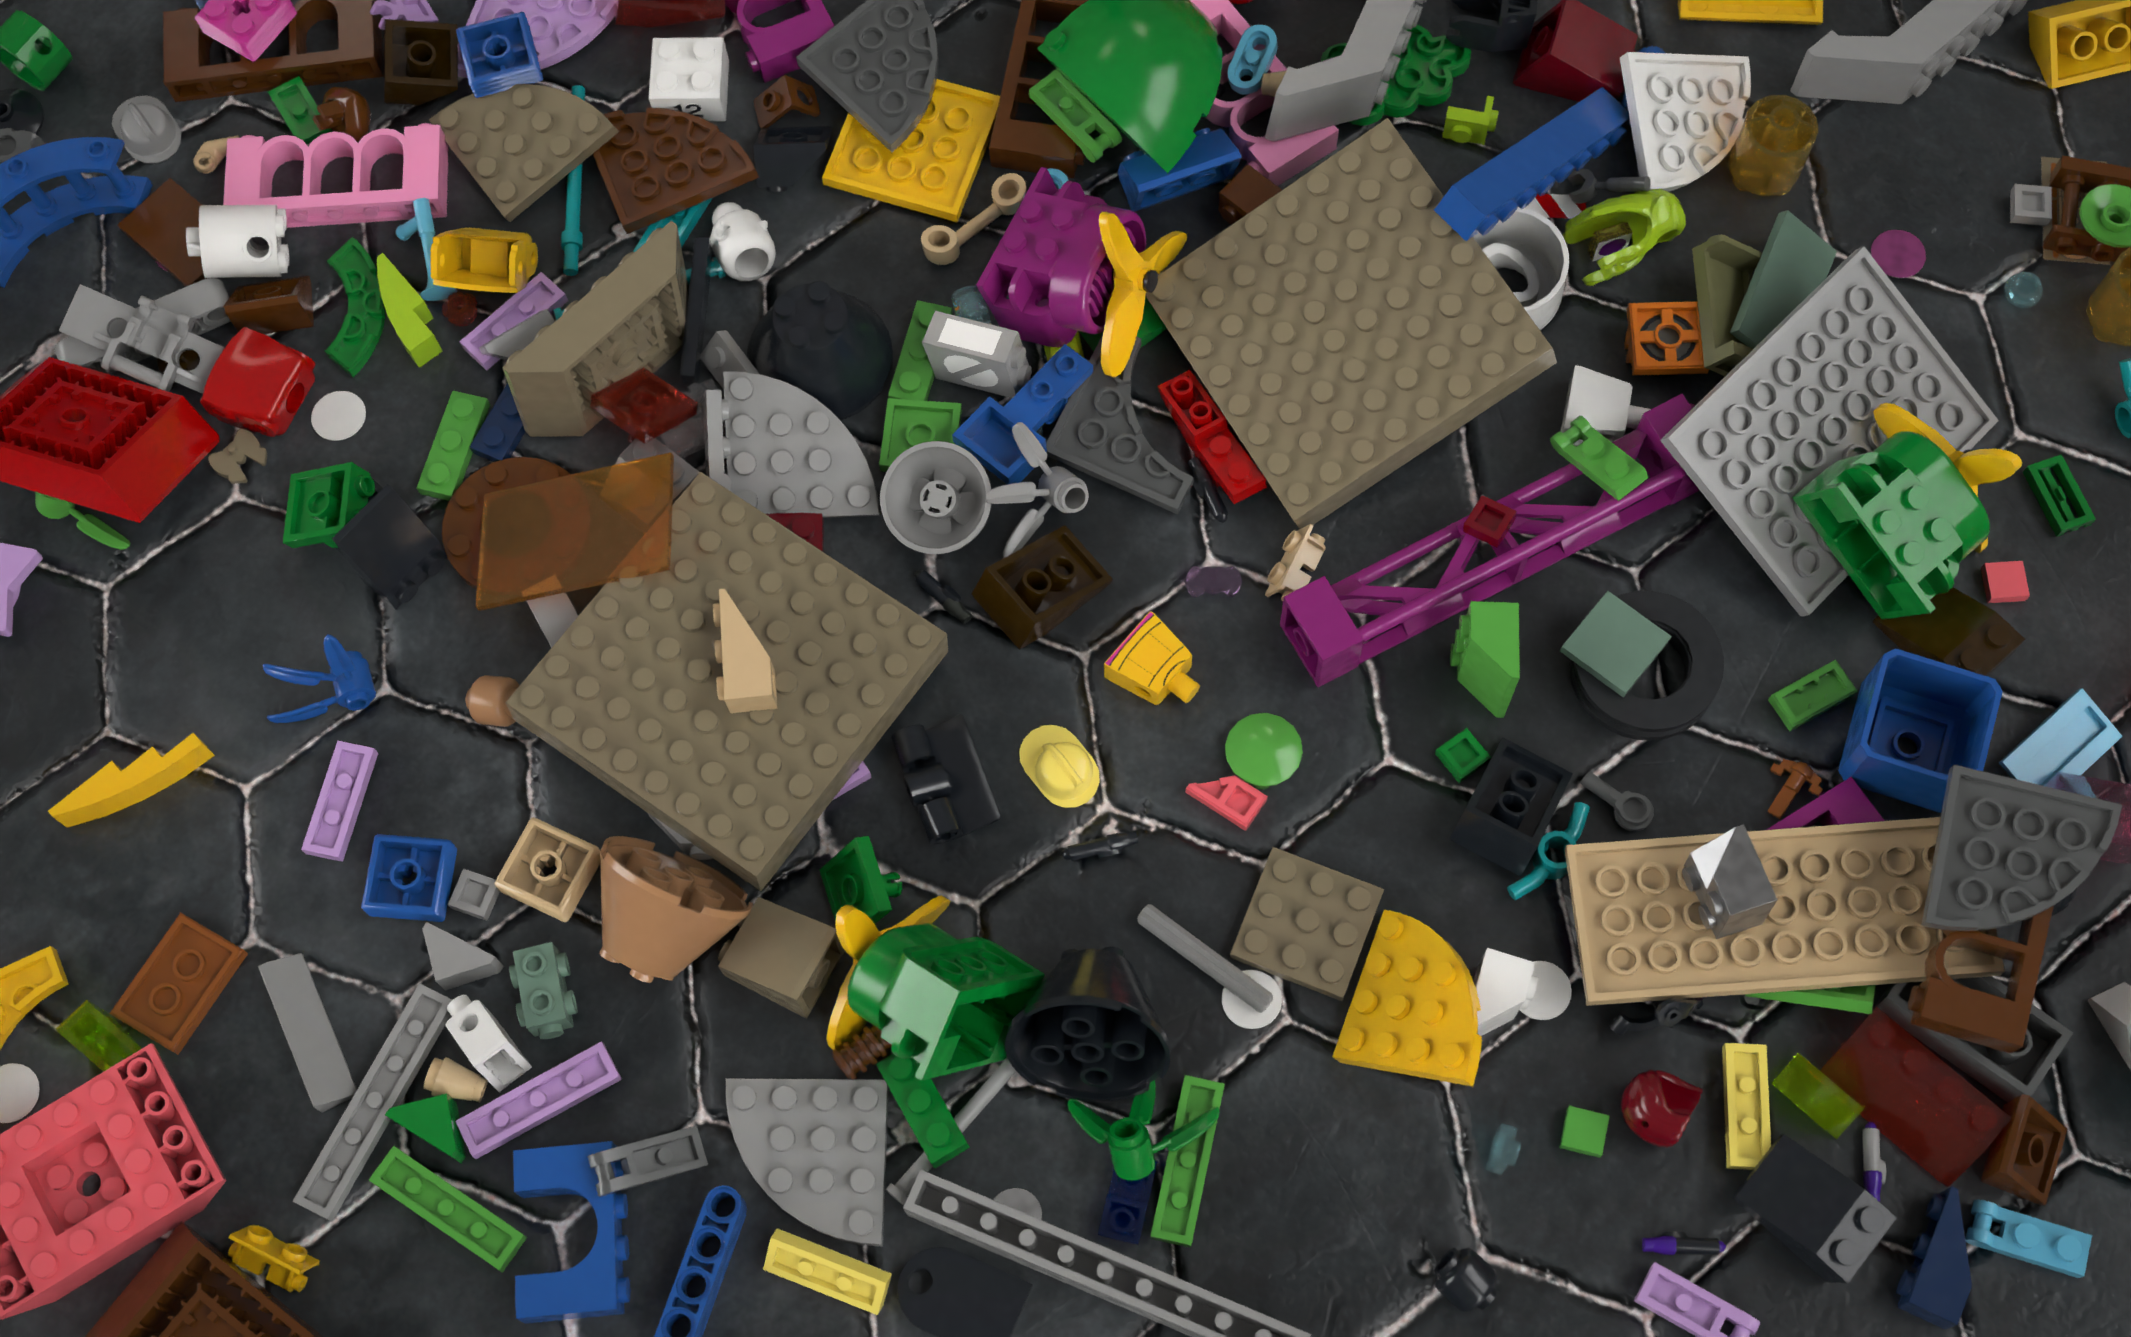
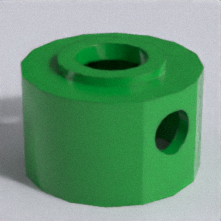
M16 10L0 27V62L17 77L37 90L44 91L73 60L70 51L46 26L23 11Z

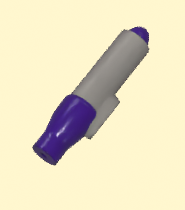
M1868 1122L1865 1125V1129H1862L1864 1189L1880 1202L1881 1187L1886 1182V1163L1880 1159L1879 1129H1877L1875 1123Z

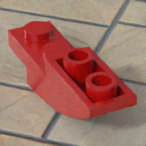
M1190 370L1158 386V391L1194 455L1200 459L1202 465L1208 470L1216 487L1221 486L1233 504L1267 488L1265 477L1230 432L1227 426V419Z

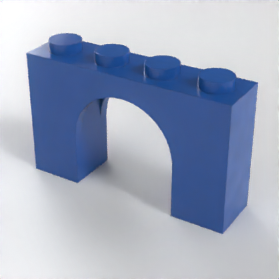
M612 1141L513 1150L514 1192L522 1198L564 1194L583 1197L592 1205L598 1224L597 1237L591 1251L576 1266L560 1272L515 1276L517 1320L523 1323H535L624 1314V1303L630 1302L631 1296L629 1278L623 1277V1260L629 1259L628 1236L622 1235V1219L628 1216L626 1193L619 1191L598 1197L595 1187L599 1183L595 1168L590 1169L587 1158L591 1154L618 1147ZM621 1162L611 1163L615 1178L624 1176Z

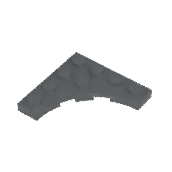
M1102 335L1089 360L1093 364V373L1070 396L1046 442L1047 456L1178 514L1194 483V477L1176 468L1150 446L1136 418L1131 399V379L1142 340L1136 337L1125 369L1117 377L1105 375L1101 366Z

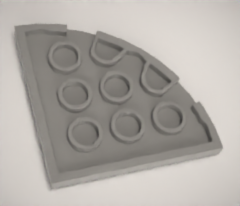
M723 371L724 400H728L729 419L725 420L726 438L730 439V456H727V475L732 481V488L730 490L732 493L764 514L821 513L823 518L880 516L878 494L867 460L852 434L831 410L808 393L784 381L760 374Z
M726 1078V1104L734 1141L744 1163L765 1193L787 1214L801 1224L807 1225L820 1233L844 1242L883 1247L889 1087L885 1080Z

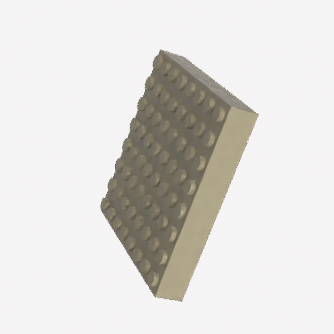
M1388 118L1159 274L1155 290L1153 292H1146L1147 299L1299 529L1309 524H1316L1557 363L1552 346L1476 240L1472 237L1465 241L1434 211L1444 196Z
M700 472L505 703L516 722L686 838L693 845L752 886L762 891L948 653L947 633ZM725 588L772 661L776 672L778 709L730 713L725 700L719 701L716 680L717 677L723 676L722 663L717 664L715 655V640H721V627H715L713 604L719 603V589Z

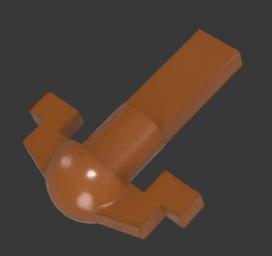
M1783 759L1780 765L1774 763L1770 768L1771 772L1780 777L1784 771L1791 773L1767 812L1781 820L1805 781L1812 784L1809 792L1819 797L1824 791L1823 788L1819 787L1822 779L1805 762Z

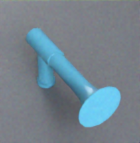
M419 198L413 201L415 216L403 225H399L396 228V235L399 239L407 241L411 235L418 231L419 237H421L428 277L426 289L419 294L421 298L426 301L448 299L457 293V289L433 285V279L431 278V245L435 229L429 199Z

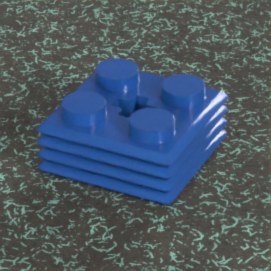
M524 12L457 28L456 33L463 62L474 97L479 98L506 91L516 84H533L543 80L531 29Z
M375 835L361 908L372 917L443 922L447 912L457 847L447 839ZM413 871L417 877L410 884L406 885L403 882V878L410 877Z

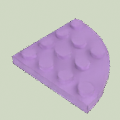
M476 0L466 26L524 12L531 29L539 65L542 70L570 57L589 44L614 18L624 0ZM458 43V76L467 78Z

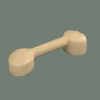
M1014 173L1004 174L994 182L991 190L993 204L956 232L943 225H934L927 228L921 236V243L926 258L938 265L953 263L959 257L962 244L1000 215H1014L1027 193L1024 179Z

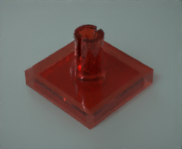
M644 367L591 395L590 407L628 432L630 443L638 439L644 444L694 417L697 414L698 406L697 402Z

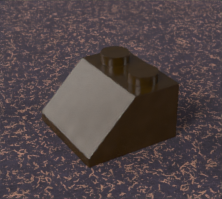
M385 19L384 103L422 105L458 90L457 24Z

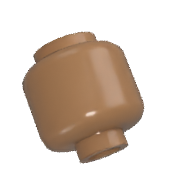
M484 675L479 677L467 691L465 698L466 706L474 721L483 725L500 727L514 724L516 721L513 719L505 702L520 686L515 679L502 676Z

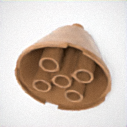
M613 836L605 839L600 851L602 948L599 954L608 961L622 963L631 968L630 975L646 983H651L654 977L673 980L681 971L749 915L753 903L749 902L748 905L746 904L745 900L748 894L721 872L679 851H676L673 857L654 851V842L633 837Z

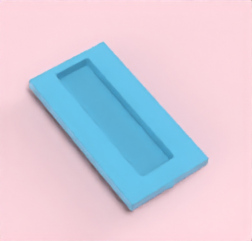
M2081 688L2073 693L2007 754L1999 764L2013 779L2065 791L2109 750L2122 735L2084 689Z

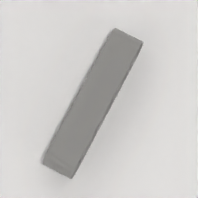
M217 278L201 280L154 300L156 306L179 315L182 312L193 317L194 325L191 333L198 336L231 321L224 310V305L229 299V295L223 281ZM117 319L111 323L109 332L112 338L120 337L124 333L127 325L126 320ZM69 336L55 345L54 351L59 360L106 374L117 371L113 368L108 371L101 367L106 351ZM127 346L122 357L138 362L152 355Z

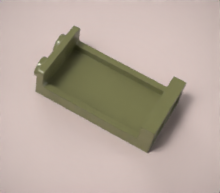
M1721 234L1708 238L1706 242L1692 248L1704 368L1726 376L1753 350L1734 337L1730 331L1762 252Z

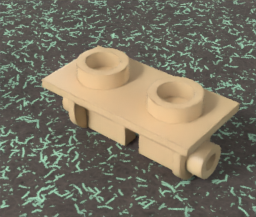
M1312 524L1298 531L1293 530L1286 538L1282 547L1285 554L1281 562L1276 563L1268 575L1267 581L1270 585L1265 596L1269 597L1279 592L1282 594L1281 600L1283 601V595L1310 582L1312 577L1300 569L1303 566L1311 572L1315 571L1326 549L1324 537L1312 533L1310 536L1313 528Z

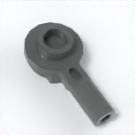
M1589 771L1585 775L1581 784L1614 807L1615 820L1622 828L1637 832L1650 825L1654 817V808L1646 796L1632 793L1629 790L1620 793Z

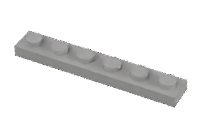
M420 983L418 984L293 1202L331 1222L334 1220L391 1120L385 1115L389 1108L400 1105L451 1015L447 1011V1006L452 999Z

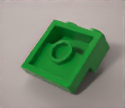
M353 462L291 474L283 543L291 548L324 543L331 548L338 547L332 538L367 505L368 497L372 496L375 492V484L370 476L371 474Z

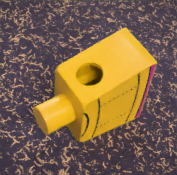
M1149 611L1104 663V677L1154 705H1159L1170 692L1185 703H1188L1200 688V684L1186 674L1192 666L1191 652L1152 611Z

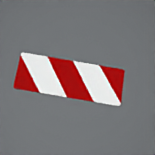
M1537 194L1525 208L1540 213L1546 218L1572 219L1586 209V202L1581 204L1574 203L1569 195L1544 194L1540 197Z

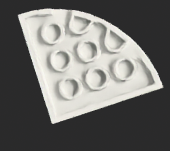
M1627 52L1620 57L1639 177L1648 176L1650 178L1651 186L1649 190L1663 189L1668 192L1681 188L1708 173L1720 163L1738 139L1745 119L1742 118L1745 101L1750 98L1751 92L1749 57Z

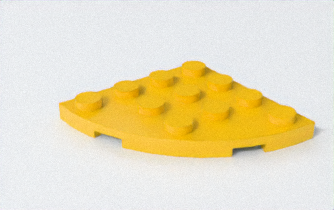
M1384 910L1332 1057L1343 1064L1473 1086L1482 1046V1037L1478 1035L1477 1011H1480L1481 1007L1476 986L1461 956L1445 939L1419 920L1399 912Z

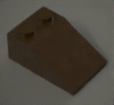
M1064 525L986 567L971 595L1020 650L1054 629L1110 585L1113 578Z
M1954 587L1948 592L1936 594L1930 599L1936 608L1931 613L1883 620L1877 616L1872 621L1903 651L1987 677L2007 660L2025 640L1996 611Z

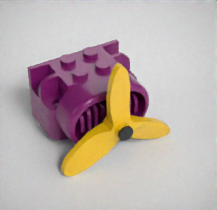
M1041 167L976 286L999 326L1018 331L1021 340L1058 348L1071 342L1077 331L1089 334L1103 332L1101 346L1102 370L1105 375L1117 377L1125 369L1132 353L1143 318L1146 292H1153L1155 290L1158 274L1179 254L1187 240V234L1180 231L1170 232L1146 249L1145 227L1137 213L1128 209L1109 206L1103 199L1085 195L1078 182L1067 181L1061 189H1057L1048 169Z

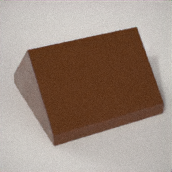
M310 276L238 286L224 305L225 313L238 332L243 327L262 334L314 327Z
M2021 1094L2003 1105L1981 1182L2033 1203L2046 1206L2067 1128L2029 1095Z

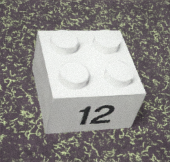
M723 37L653 38L649 87L651 108L681 111L709 122L726 121L729 58Z

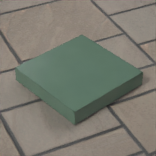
M1607 591L1563 644L1560 652L1624 698L1672 636Z

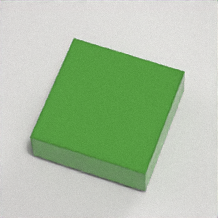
M1568 1106L1559 1148L1600 1158L1603 1154L1610 1116Z

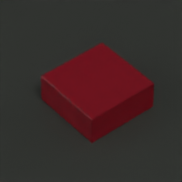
M1482 495L1465 521L1463 532L1498 548L1514 523L1517 511Z

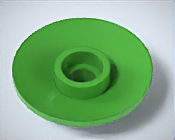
M2117 184L2102 185L2092 189L2084 197L2080 206V219L2087 232L2096 240L2113 247H2131L2130 187Z

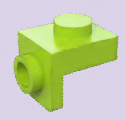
M1487 95L1484 112L1448 106L1442 137L1452 139L1458 143L1471 142L1484 145L1487 131H1495L1499 111L1492 110L1494 97Z

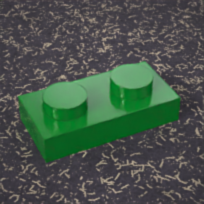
M300 76L268 91L293 136L303 140L307 146L320 135L332 132L331 128L319 131L313 121L315 115H320L317 110L318 106Z

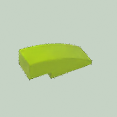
M381 253L377 256V276L386 313L406 351L420 368L442 352L434 334L425 325L434 318L421 296L384 253Z

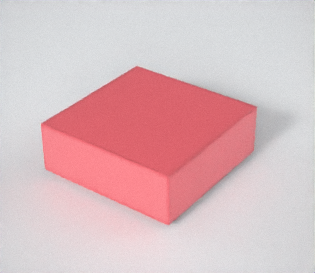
M2023 561L1984 563L1981 567L1987 603L2026 601L2030 597Z

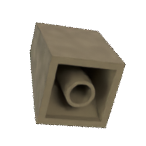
M758 897L749 915L738 924L741 928L734 940L729 939L723 945L718 956V961H720L718 967L725 977L807 1019L845 950L839 941L835 928Z

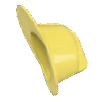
M1045 725L1032 730L1023 739L1019 750L1020 763L1026 774L1052 804L1063 808H1076L1087 803L1096 794L1100 783L1099 769L1089 752L1070 731L1057 725Z

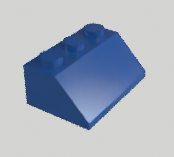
M1204 128L1194 132L1197 135L1194 141L1168 173L1149 156L1144 154L1143 151H1137L1123 158L1124 162L1120 163L1117 174L1131 211L1136 212L1231 179L1241 159L1239 150L1222 128L1211 131L1210 128Z

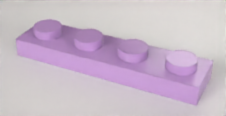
M601 1041L455 1122L472 1157L478 1159L617 1083L622 1078L606 1046Z

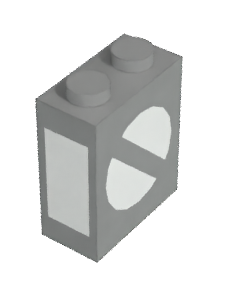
M939 311L934 312L922 344L936 379L1013 398L1030 380L1032 368L1028 364L1026 349L1022 345L1018 331Z

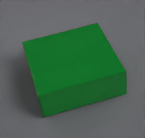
M1468 728L1437 748L1435 755L1458 783H1461L1491 760V756Z

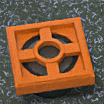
M1698 301L1628 304V329L1625 337V349H1628L1626 363L1632 364V375H1652L1654 377L1668 378L1677 374H1708L1709 369L1704 368Z

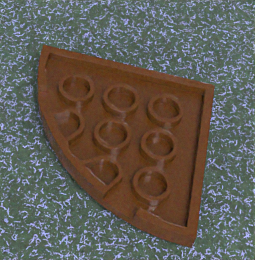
M647 108L646 112L624 114L622 110L603 114L619 132L595 151L593 155L626 234L759 178L749 156L739 143L719 131L718 126L700 117L662 108Z

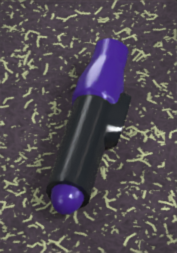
M1665 1232L1659 1237L1642 1239L1643 1252H1655L1662 1255H1719V1253L1726 1249L1725 1243L1719 1241L1718 1238L1688 1237L1685 1232Z

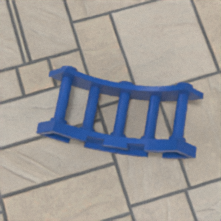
M107 137L64 139L29 149L0 164V287L5 288L16 266L30 251L27 247L43 233L48 236L58 229L73 223L74 217L93 212L95 216L113 213L130 214L148 198L153 186L149 178L124 175L117 165L125 144L122 139ZM99 172L105 173L107 176L85 179L81 173ZM63 175L69 181L68 184L46 193L38 185L43 181ZM25 191L32 200L9 215L3 206L16 195Z

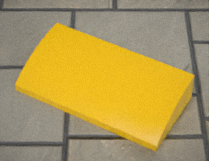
M1678 0V13L1680 20L1821 25L1823 23V0Z

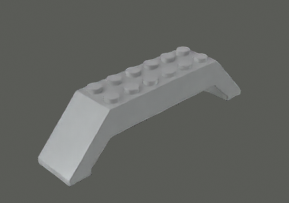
M1367 0L1342 55L1299 69L1288 66L1275 95L1265 139L1277 141L1368 117L1375 103L1382 104L1389 86L1384 81L1388 82L1390 78L1393 79L1400 62V58L1396 57V55L1400 56L1401 52H1405L1412 34L1407 29L1411 30L1412 27H1416L1423 7L1418 5L1419 3L1427 2V0Z
M1932 0L1889 37L1839 36L1831 30L1807 50L1790 91L1796 97L1903 104L1912 95L1919 97L1930 86L1933 77L1937 74L1940 77L1944 76L1953 67L1959 55H1969L1979 44L1980 38L1984 34L1991 36L2004 22V18L2009 13L2012 16L2016 15L2028 0Z

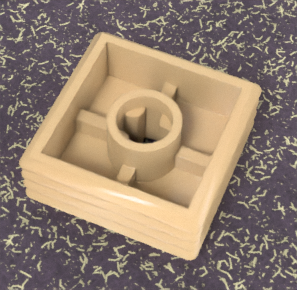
M532 817L494 884L501 893L562 922H568L601 863L600 849L585 840ZM555 863L556 872L546 877L542 869L545 866L551 868Z

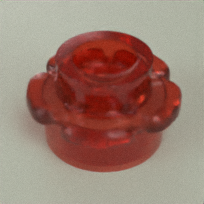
M452 293L448 296V301L442 305L443 315L448 317L449 322L456 326H467L476 319L478 311L476 308L477 300L470 293ZM459 305L463 306V308L457 310Z

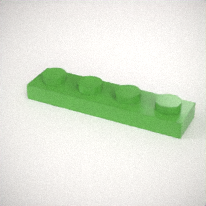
M1185 1075L1173 1131L1215 1107H1219L1220 1110L1225 1084ZM1217 1121L1205 1133L1188 1145L1174 1152L1168 1151L1150 1239L1191 1248Z
M395 1146L391 1148L369 1179L374 1185L501 1272L506 1269L527 1239V1236Z

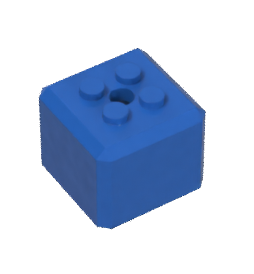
M1895 648L1883 654L1861 683L1838 772L1844 781L1852 777L1860 788L1942 813L1949 769L1953 765H1958L1979 771L1984 770L2003 690L1994 678ZM1906 737L1911 739L1917 747V752L1915 754L1903 753L1898 747V738Z

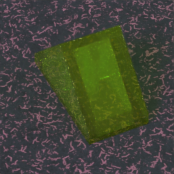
M89 1000L80 1005L56 1028L58 1033L103 1072L142 1049L107 1011Z
M1799 1052L1772 1081V1084L1836 1139L1864 1109Z

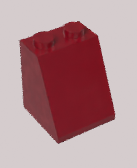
M1561 0L1534 22L1527 48L1522 50L1513 84L1577 102L1603 87L1615 99H1618L1625 91L1620 57L1627 52H1636L1634 48L1638 35L1577 0Z

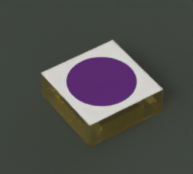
M1628 222L1593 233L1588 248L1592 262L1628 247L1632 236V230Z

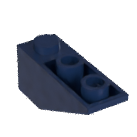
M1953 1186L1940 1192L1939 1195L1935 1193L1930 1199L1925 1212V1216L1930 1218L1925 1233L1919 1232L1911 1249V1255L1916 1256L1911 1271L1905 1270L1897 1286V1293L1901 1295L1898 1308L1945 1330L1958 1325L1972 1287L1958 1189Z

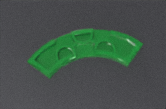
M352 236L327 260L330 267L342 279L348 297V313L345 315L338 335L325 350V353L350 376L354 377L369 360L378 344L385 322L386 310L380 294L377 268L364 247Z

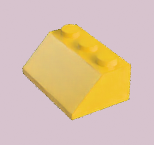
M2075 0L2028 11L2029 46L2048 88L2054 89L2131 70V0Z

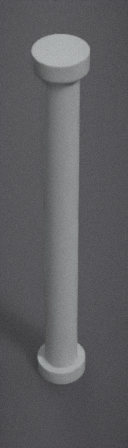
M1008 1058L1003 1061L954 1117L962 1133L1015 1074L1016 1070L1010 1064ZM925 1152L921 1154L895 1185L890 1183L885 1189L903 1206L919 1170L928 1172L933 1167Z

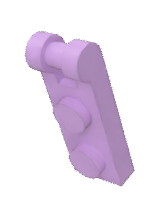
M1656 1262L1651 1265L1634 1302L1696 1337H1729L1720 1332L1725 1320L1734 1325L1730 1337H1749L1750 1334L1755 1335L1760 1325V1322L1753 1316Z

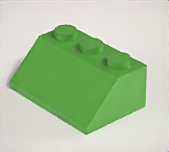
M1471 601L1467 614L1460 615L1459 629L1455 631V643L1451 644L1450 665L1457 667V680L1498 718H1504L1520 678L1519 603Z

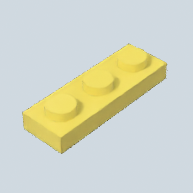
M1725 1043L1722 1046L1726 1165L1727 1169L1753 1170L1771 1147L1767 1045Z
M778 1228L771 1236L763 1270L875 1315L879 1314L884 1305L892 1273Z

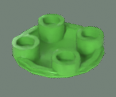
M1269 713L1251 714L1239 720L1230 730L1225 744L1226 759L1233 773L1259 790L1278 785L1289 779L1298 769L1303 754L1301 738L1294 726L1284 718Z

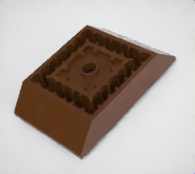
M181 1222L85 1337L323 1336L186 1223Z

